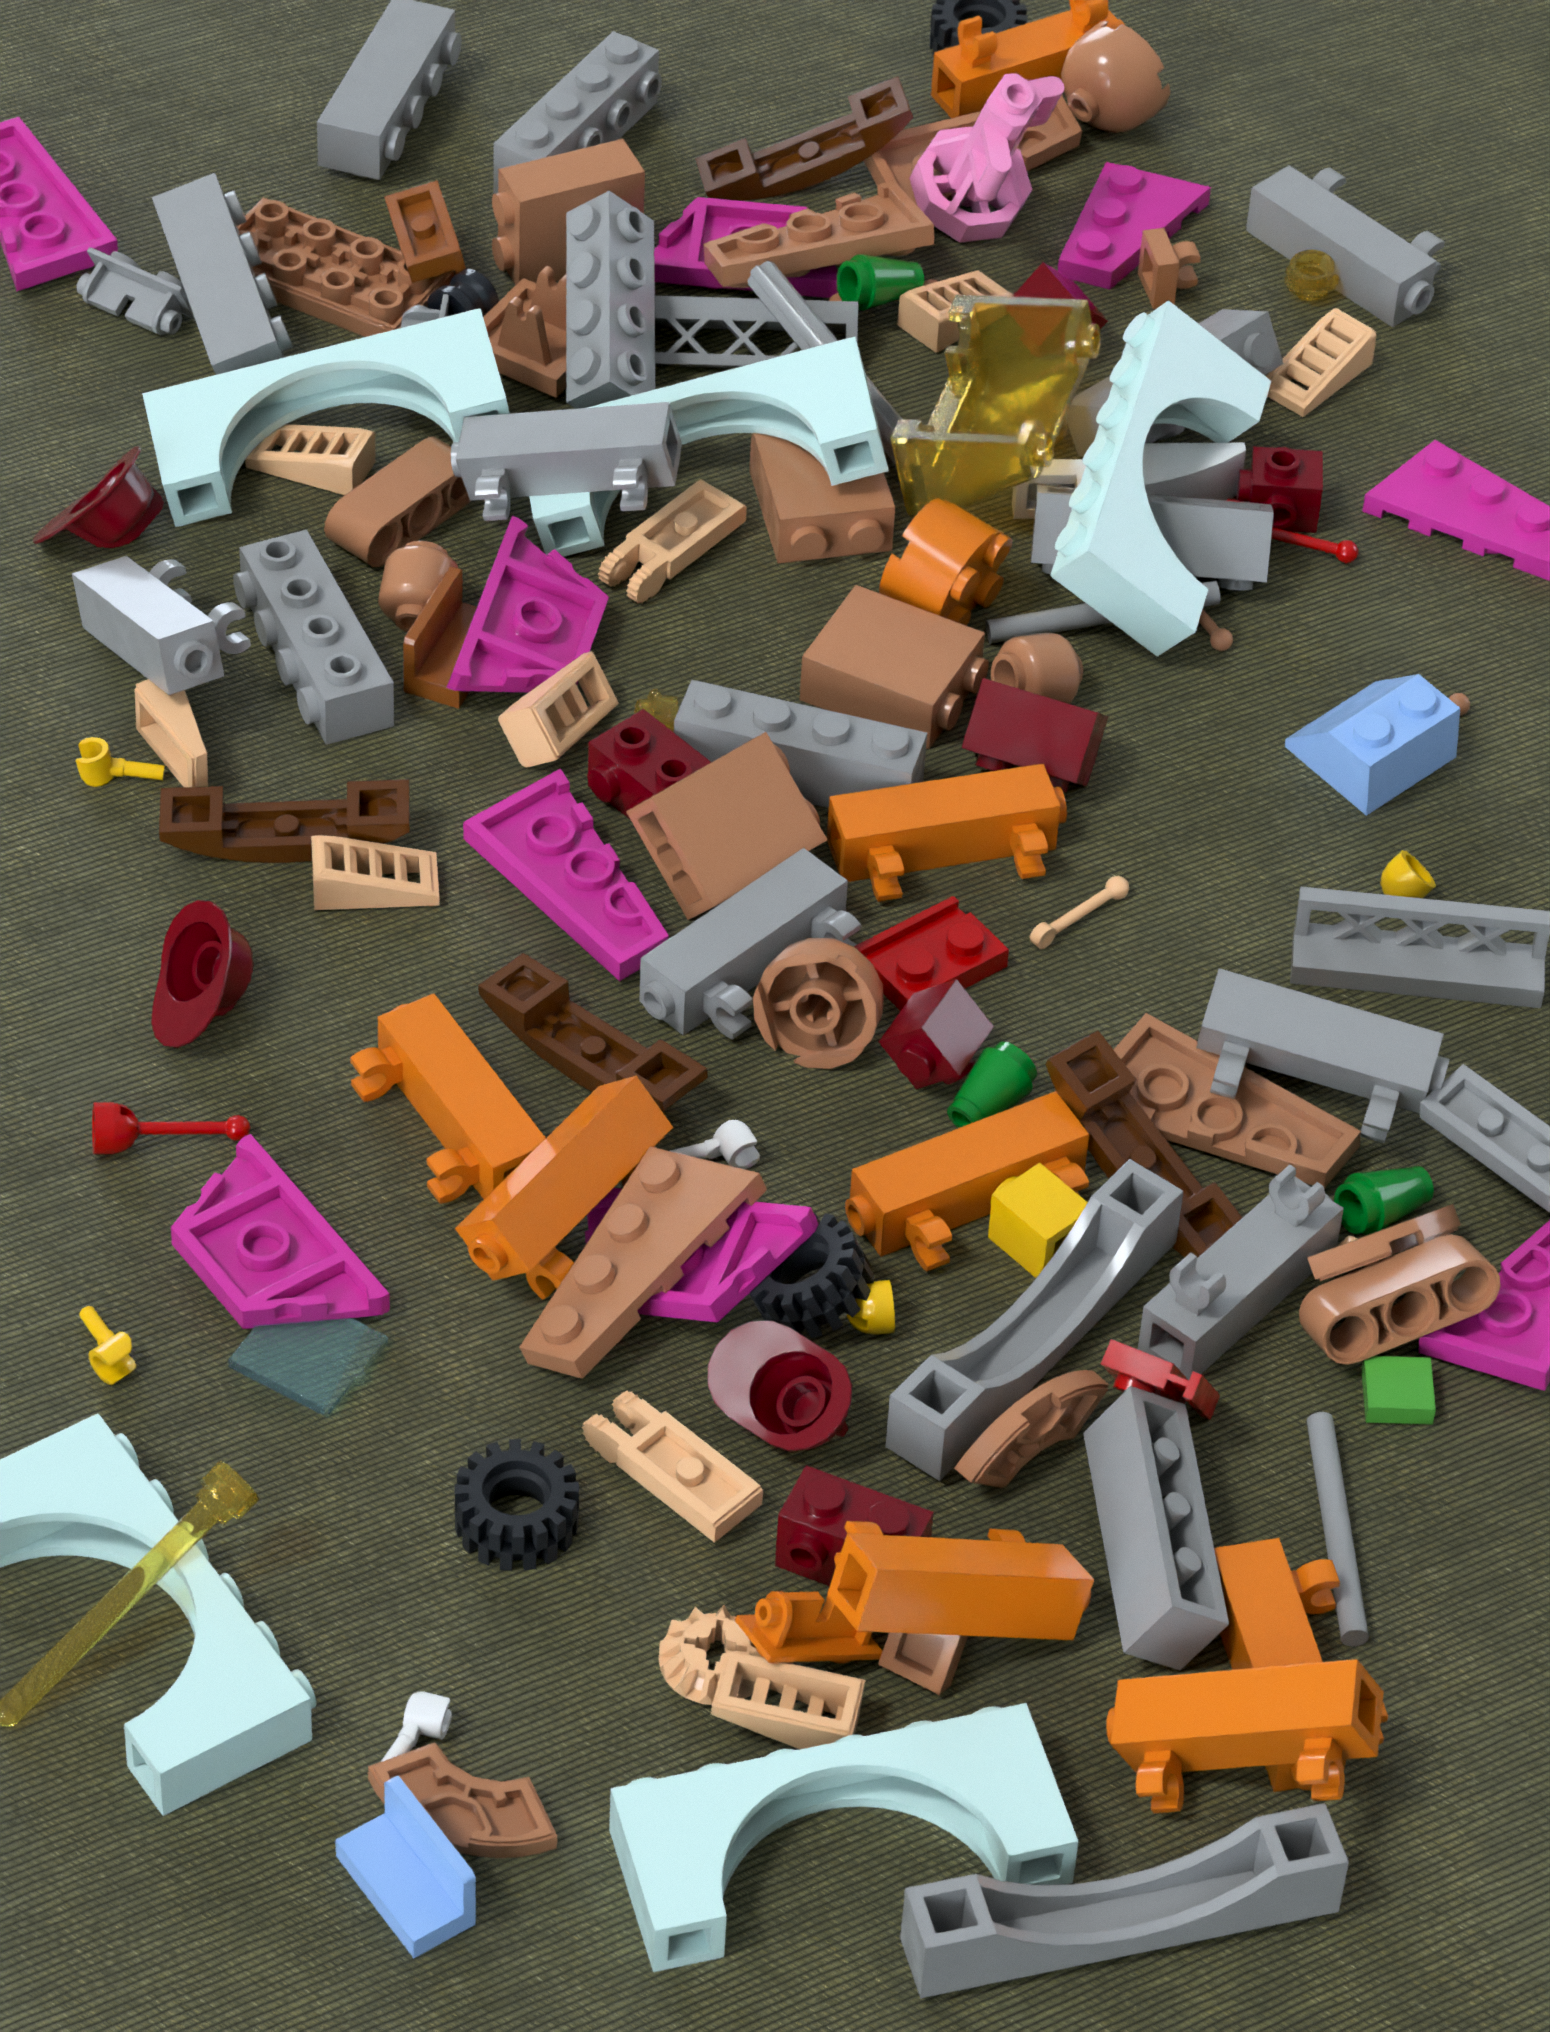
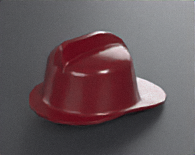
M136 446L128 451L114 464L94 488L46 524L35 535L33 543H40L64 528L93 545L102 548H116L127 545L140 536L163 509L164 505L160 494L153 488L150 481L135 463L141 452V447Z
M196 900L184 906L173 918L165 935L161 955V970L154 996L151 1018L155 1038L165 1047L180 1048L192 1043L207 1029L214 1016H222L234 1008L237 1001L245 994L251 982L254 962L253 951L249 942L236 929L230 927L224 910L212 901Z
M774 1321L748 1322L732 1329L716 1345L708 1363L707 1385L714 1403L730 1419L770 1445L789 1452L817 1448L829 1442L835 1435L840 1437L846 1435L849 1428L845 1420L851 1407L853 1385L847 1368L833 1354L792 1328Z

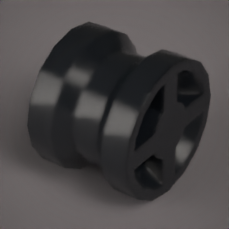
M464 269L452 277L449 286H441L430 294L428 308L440 310L443 294H448L449 316L481 308L484 317L499 302V298L495 288L483 274L473 269Z

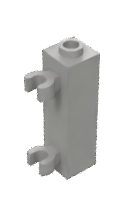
M1288 165L1252 187L1246 231L1393 328L1413 314L1423 312L1430 304L1434 295V275L1441 268V264L1431 256L1444 247L1445 241L1429 231L1420 233L1411 243L1405 241L1333 194L1338 187L1346 183V177L1332 168L1321 170L1311 180Z
M669 402L464 417L459 442H453L451 447V466L455 477H462L470 501L485 500L483 510L484 521L507 520L510 514V498L622 490L621 511L645 510L648 488L675 486L682 442Z
M123 556L72 573L83 628L168 695L224 677L220 650L229 654H238L251 646L250 639L241 632H235L226 636V628L231 622L246 617L245 610L232 602L222 603L213 608L207 616L191 604L192 599L189 593L182 588L172 590L167 586L174 577L186 574L185 566L176 560H163L148 572L128 556Z
M805 848L800 849L641 957L639 1002L643 1004L650 1015L656 1019L664 1020L683 1036L708 1018H711L713 1024L723 1035L730 1039L736 1038L751 1027V1021L740 1013L753 1003V999L747 991L759 984L767 965L787 946L807 938H832L853 947L857 945L848 939V937L860 930L861 926L852 914L845 911L848 880Z
M1220 968L1196 1046L1197 1049L1220 1055L1210 1089L1211 1093L1235 1099L1245 1063L1370 1099L1361 1128V1137L1381 1143L1385 1142L1395 1107L1420 1113V1102L1425 1099L1427 1093H1431L1435 1089L1441 1090L1450 1060L1438 1056L1443 1033Z
M1288 1165L1271 1180L1269 1195L1197 1258L1193 1253H1189L1172 1268L1169 1275L1170 1283L1143 1306L1138 1350L1174 1363L1188 1380L1193 1371L1202 1374L1313 1273L1307 1259L1308 1257L1337 1246L1344 1208L1333 1202L1325 1194L1324 1187L1318 1182L1310 1187L1295 1177L1296 1168Z

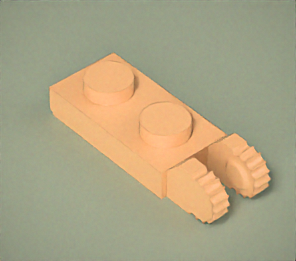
M699 479L628 533L626 540L617 546L612 553L609 552V555L605 556L604 561L601 562L598 579L610 587H615L621 581L631 576L638 561L643 563L644 565H642L641 569H637V572L633 573L632 578L629 579L626 596L638 604H643L644 601L647 602L649 597L652 598L659 593L666 578L672 579L746 522L747 506Z
M626 1390L613 1400L614 1403H612L613 1411L616 1414L615 1417L619 1419L620 1424L622 1423L625 1428L630 1430L633 1434L632 1437L613 1422H609L608 1418H604L602 1414L600 1416L598 1414L593 1415L581 1427L583 1429L582 1434L586 1437L585 1440L588 1441L590 1447L595 1449V1452L598 1451L609 1463H616L619 1468L714 1543L762 1505L763 1489L760 1484L666 1411L660 1413L644 1399H640L637 1394H633L632 1391L628 1392Z

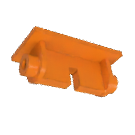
M772 1591L765 1599H760L757 1602L755 1615H737L735 1619L738 1626L755 1645L757 1652L768 1663L786 1662L793 1664L794 1662L816 1661L848 1663L851 1660H880L883 1652L871 1637L873 1632L857 1631L832 1600L827 1596L825 1601L819 1592Z

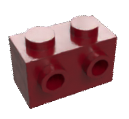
M983 678L961 748L978 753L975 765L993 771L1011 769L1013 764L1021 767L1044 764L1052 786L1061 787L1062 791L1067 793L1070 782L1084 786L1088 785L1109 716Z
M642 709L589 741L588 786L598 799L603 802H609L630 819L626 813L627 810L711 763V761L645 709Z
M805 1465L778 1514L775 1566L830 1586L836 1569L834 1558L836 1553H841L847 1531L844 1528L846 1521L876 1523L883 1535L931 1537L934 1512Z

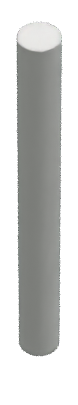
M1217 582L1202 583L1208 588L1203 607L1220 604V590ZM1087 603L986 620L985 628L988 642L992 644L1008 641L1016 636L1056 633L1112 622Z
M1317 1412L1310 1415L1306 1422L1328 1560H1333L1340 1580V1586L1333 1588L1342 1643L1346 1646L1355 1647L1366 1643L1369 1639L1334 1420L1333 1416L1327 1412Z

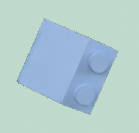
M1419 674L1376 681L1285 739V748L1367 816L1456 758L1460 707Z

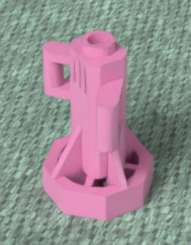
M1017 73L1005 74L986 101L973 127L938 131L918 160L909 178L917 206L931 220L934 227L959 243L1003 237L1032 191L1021 151L1017 147L1028 127L1042 125L1048 121L1064 91L1062 80L1055 76H1049L1028 81ZM933 168L944 175L934 176ZM942 193H951L953 200L951 202L948 201ZM988 203L998 210L990 213ZM961 205L972 207L973 213L961 209Z

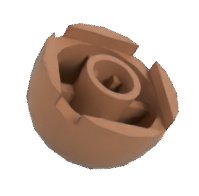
M1100 21L1082 35L1068 50L1061 72L1064 94L1071 112L1079 120L1105 132L1131 131L1152 118L1167 105L1170 87L1167 84L1162 89L1158 73L1164 69V66L1159 56L1145 39L1123 24L1113 30L1105 27L1109 21Z
M807 938L787 946L765 968L753 996L754 1020L765 1042L775 1051L780 1046L786 1053L800 1056L794 1060V1063L806 1068L832 1069L852 1062L862 1053L864 1047L872 1041L883 1014V984L873 964L855 947L832 938Z

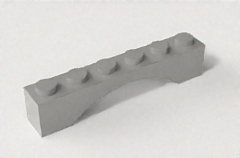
M1129 1159L1091 1196L1075 1225L1052 1259L1028 1289L1003 1315L986 1330L964 1345L945 1353L930 1355L890 1395L885 1447L938 1481H941L961 1460L979 1436L1002 1413L1025 1396L1176 1243L1183 1190Z
M1323 1803L1255 1817L1227 1836L1191 1854L1151 1869L1112 1879L1067 1885H1030L1005 1882L979 1874H972L905 1888L900 1939L920 1998L1336 1913L1340 1909L1349 1861L1327 1806Z

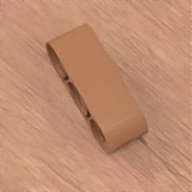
M428 437L365 480L334 504L325 521V536L372 567L384 565L387 557L394 550L404 547L407 543L421 539L470 502L462 477H455L453 473L451 446L436 437Z
M1453 1234L1440 1236L1319 1285L1311 1290L1302 1300L1299 1309V1322L1304 1331L1330 1359L1345 1365L1358 1363L1484 1311L1497 1298L1500 1290V1276L1496 1268L1465 1238ZM1466 1268L1464 1274L1459 1279L1453 1281L1455 1276ZM1406 1293L1405 1297L1401 1300V1302L1392 1306L1394 1301L1400 1295ZM1346 1317L1345 1321L1342 1323L1340 1327L1336 1328L1335 1330H1332V1327L1336 1324L1337 1321Z

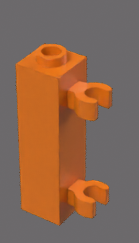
M1069 0L1071 7L1069 11L998 33L992 31L982 34V18L980 16L960 21L958 25L960 45L934 52L931 96L950 118L980 112L1005 74L1017 73L1028 81L1049 76H1055L1062 80L1061 72L1068 50L1082 35L1100 21H1109L1105 27L1113 30L1121 24H1125L1111 13L1108 0Z
M1044 764L829 796L827 842L839 874L848 882L871 879L872 889L878 902L902 898V890L897 876H903L904 873L960 864L1014 856L1015 866L1021 879L1045 876L1046 869L1040 854L1056 850L1059 824L1065 823L1067 819L1066 800L1061 787L1052 786Z
M434 993L409 1004L399 1005L393 1010L378 1016V1048H366L350 1057L351 1064L360 1074V1076L351 1080V1086L363 1102L378 1099L387 1093L394 1084H397L445 1149L437 1151L427 1158V1165L436 1176L427 1181V1187L440 1204L457 1199L471 1185L485 1199L546 1139Z
M637 1075L598 1086L455 1228L468 1246V1252L473 1262L481 1270L487 1272L492 1281L526 1273V1279L532 1290L541 1299H546L559 1287L574 1264L568 1256L558 1251L555 1246L620 1181H622L624 1187L650 1146L654 1147L673 1128Z
M1056 1091L852 1169L850 1198L845 1202L848 1221L857 1235H865L880 1257L911 1245L914 1256L920 1266L925 1271H930L950 1263V1256L941 1245L952 1240L950 1230L989 1215L992 1194L1007 1178L1012 1176L1019 1177L1038 1163H1041L1078 1195V1190L1089 1187V1180L1085 1174L1089 1133Z
M846 1521L844 1528L847 1531L841 1553H836L835 1555L836 1569L827 1596L857 1631L1074 1640L1082 1614L1090 1603L1091 1588L1095 1579L1063 1544L1028 1543L1017 1530L989 1529L987 1535L991 1540L989 1541L883 1535L876 1523Z
M1280 1538L1214 1548L1229 1625L1220 1634L1232 1670L1323 1662L1306 1613L1322 1614L1336 1608V1602L1331 1589L1338 1588L1340 1580L1333 1560H1315L1304 1564L1295 1571H1291ZM1384 1703L1382 1705L1381 1723L1388 1721V1714ZM1380 1728L1379 1745L1382 1744L1383 1741H1384V1737H1383L1381 1728ZM1345 1759V1760H1342V1764H1343V1768H1344V1769H1345L1346 1759ZM1297 1763L1265 1766L1274 1792L1297 1788L1301 1790L1312 1789V1784L1300 1785L1297 1782Z
M1358 1659L1118 1680L1115 1707L1111 1708L1107 1715V1736L1112 1748L1137 1773L1136 1794L1139 1797L1152 1796L1151 1811L1153 1813L1181 1811L1184 1801L1182 1772L1297 1763V1782L1300 1785L1312 1784L1311 1798L1314 1802L1341 1800L1345 1784L1342 1760L1378 1757L1384 1691Z

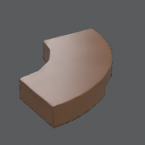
M1451 1204L1317 1253L1307 1259L1315 1280L1323 1281L1459 1230L1458 1226H1461L1454 1205Z
M1090 1370L1073 1371L1047 1381L1027 1393L1002 1413L973 1443L955 1466V1469L971 1483L1000 1488L1006 1487L1020 1469L1039 1452L1058 1441L1074 1439L1108 1391L1109 1384L1094 1371Z
M435 1742L368 1766V1780L384 1805V1782L398 1775L460 1853L488 1858H514L540 1854L557 1848L558 1836L529 1777L504 1782L473 1777L451 1764Z

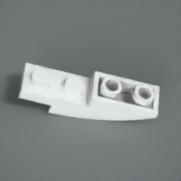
M1145 443L1143 451V477L1146 494L1224 501L1237 496L1239 470L1244 468L1245 443ZM1083 459L1016 460L1012 496L1014 519H1034L1037 485L1077 488L1081 483L1086 467L1083 464Z

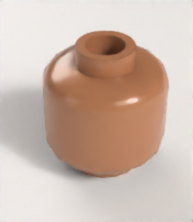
M413 541L407 543L404 547L394 550L386 559L378 604L384 615L395 622L396 626L403 631H409L449 567L459 568L443 547L432 542Z
M1054 633L1016 636L1008 640L1001 647L991 666L992 681L1071 704L1076 696L1083 677L1082 661L1071 643L1060 634Z

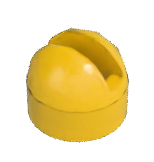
M1404 850L1398 853L1386 865L1380 881L1384 895L1424 898L1436 887L1432 876L1414 856Z
M890 1280L874 1281V1283L867 1284L870 1289L867 1301L855 1299L861 1310L853 1318L847 1314L852 1327L862 1333L872 1335L895 1333L894 1301Z

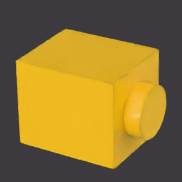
M1038 1163L1019 1177L1012 1176L1007 1178L994 1191L990 1201L988 1238L1037 1278L1057 1252L1088 1202L1044 1165Z

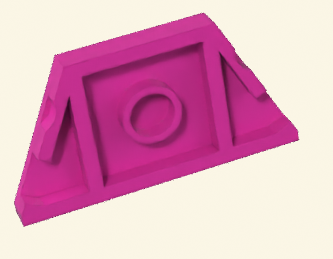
M697 197L683 210V215L679 220L671 222L659 233V245L654 249V280L661 283L704 286L711 289L726 288L753 291L750 287H723L705 265L704 243L763 223L779 229L787 226L790 214L807 209L808 207ZM835 265L811 269L808 274L800 277H786L801 296L830 298L838 293V269Z
M512 516L447 688L454 691L529 693L579 656L590 652L609 596L592 581L577 574L572 564L555 549L547 555L524 536L528 525L521 519Z
M251 1134L243 1137L236 1145V1158L221 1175L214 1172L202 1187L199 1200L193 1205L187 1206L171 1226L173 1247L242 1329L378 1316L390 1311L389 1292Z
M613 1188L587 1214L589 1230L585 1231L586 1244L622 1190L621 1188ZM743 1202L726 1219L730 1229L712 1247L702 1244L680 1266L684 1276L667 1293L661 1291L651 1296L637 1310L638 1313L718 1323L816 1231L819 1223L812 1208L755 1202L751 1206Z

